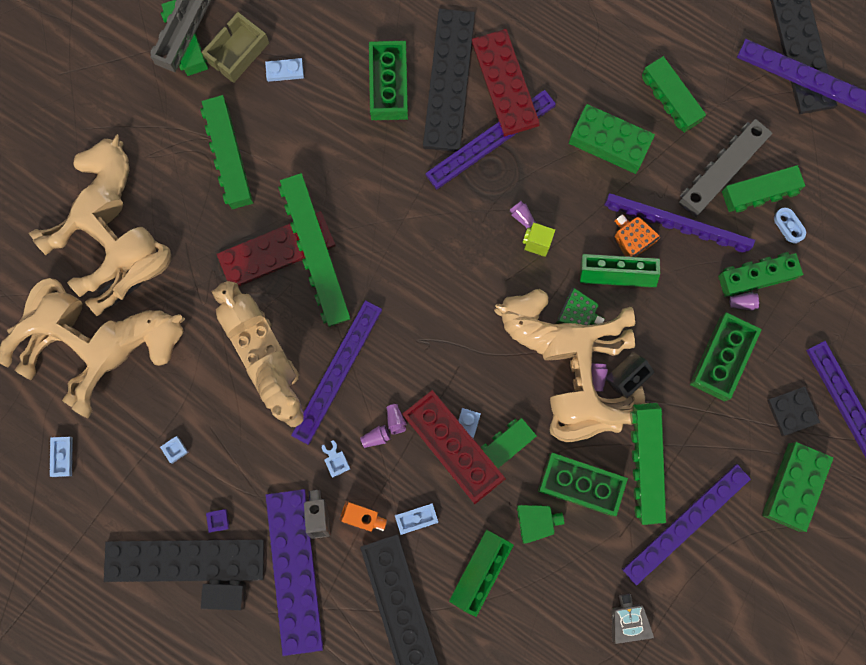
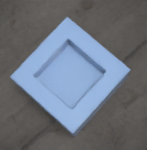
M178 436L160 447L170 463H174L189 453Z

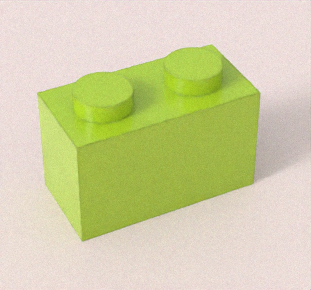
M533 222L532 228H527L523 243L526 244L524 250L546 257L555 229Z

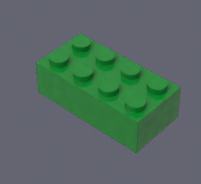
M406 41L369 42L371 120L408 119Z
M586 104L571 135L569 144L636 174L655 134Z
M729 313L720 316L689 385L722 401L730 400L762 329Z
M798 442L789 443L762 516L796 531L807 532L833 457Z
M550 453L538 492L616 517L628 478L555 453Z

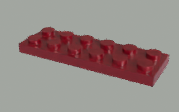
M507 29L472 39V45L504 137L540 126Z
M322 212L315 213L327 250L335 247V242ZM291 224L216 254L227 281L237 283L238 286L305 258L304 252L299 251L296 242L299 240L297 233H293Z
M433 390L402 414L474 504L506 480Z

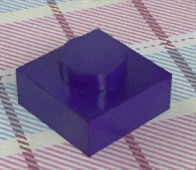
M227 509L206 513L209 533L230 529Z

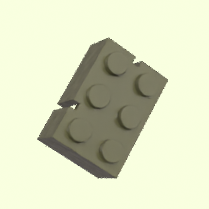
M239 12L227 23L232 36H230L228 29L224 27L202 51L206 62L233 83L269 44L266 33Z

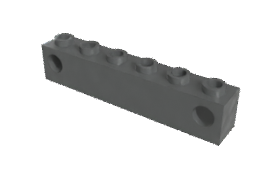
M176 0L175 8L172 14L168 16L167 24L164 30L160 32L156 46H153L150 57L155 65L176 72L211 0Z
M757 119L751 124L747 122L740 130L742 134L739 137L735 135L728 144L731 146L727 150L723 148L716 156L718 160L715 163L711 161L704 169L706 173L703 176L699 174L692 182L694 186L691 189L687 187L680 195L682 199L678 204L695 218L772 135V132ZM692 193L700 195V202L694 203L691 201L690 196Z

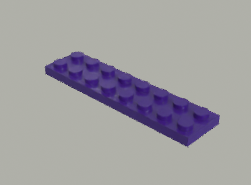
M305 489L266 494L283 656L324 650L311 538L306 534L304 502H307Z

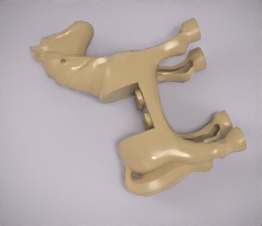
M118 134L113 140L103 139L89 150L80 152L75 156L74 167L77 170L98 175L77 196L67 219L53 228L47 230L35 229L29 232L33 242L45 255L49 254L53 249L65 247L75 230L85 231L105 248V259L94 273L82 278H72L67 282L73 291L81 297L87 291L93 292L104 282L115 278L111 287L100 297L90 298L85 301L96 316L102 314L105 308L112 306L118 298L123 300L127 291L132 286L161 274L171 262L170 249L156 242L145 228H134L118 239L107 226L122 210L123 202L120 198L129 174V159L122 149L123 142L119 141Z
M44 279L32 288L21 320L7 330L9 335L1 342L0 364L9 368L12 363L14 350L20 342L31 335L27 348L20 355L21 362L15 371L25 378L32 380L36 374L35 365L41 351L52 342L63 341L86 363L87 367L81 374L68 382V393L62 401L71 406V409L78 414L89 418L92 412L90 405L91 395L99 379L105 372L116 369L126 361L130 353L140 344L146 342L149 348L150 359L154 365L160 366L170 361L174 345L183 334L181 323L185 318H182V315L171 316L160 310L144 311L117 323L114 321L104 323L93 338L90 339L72 328L81 313L82 302L71 294L66 293L58 280Z
M231 281L220 283L216 289L211 291L215 300L220 304L216 309L217 320L234 345L262 401L265 403L266 408L271 409L272 415L278 420L284 421L290 427L300 425L304 419L301 403L290 388V385L298 380L299 373L293 366L292 361L288 360L273 334L270 321L265 318L264 312L259 309L249 294L241 293L237 283Z
M535 289L523 296L506 297L503 304H496L495 307L497 309L494 311L502 316L504 329L510 334L512 339L517 340L529 349L536 350L538 354L543 355L544 360L572 358L570 367L571 371L575 372L576 377L573 380L574 390L578 392L550 397L553 412L550 433L554 437L564 442H574L588 439L604 431L620 433L623 429V424L633 425L630 420V412L633 411V405L647 404L645 403L643 387L640 386L629 398L622 396L616 399H606L598 396L592 380L593 352L615 356L623 349L635 347L632 329L624 330L618 338L611 341L598 340V338L603 336H617L624 327L634 326L635 315L632 307L623 308L619 316L614 320L594 325H581L572 323L552 324L539 321L540 312L548 304L549 299L548 294L541 289Z

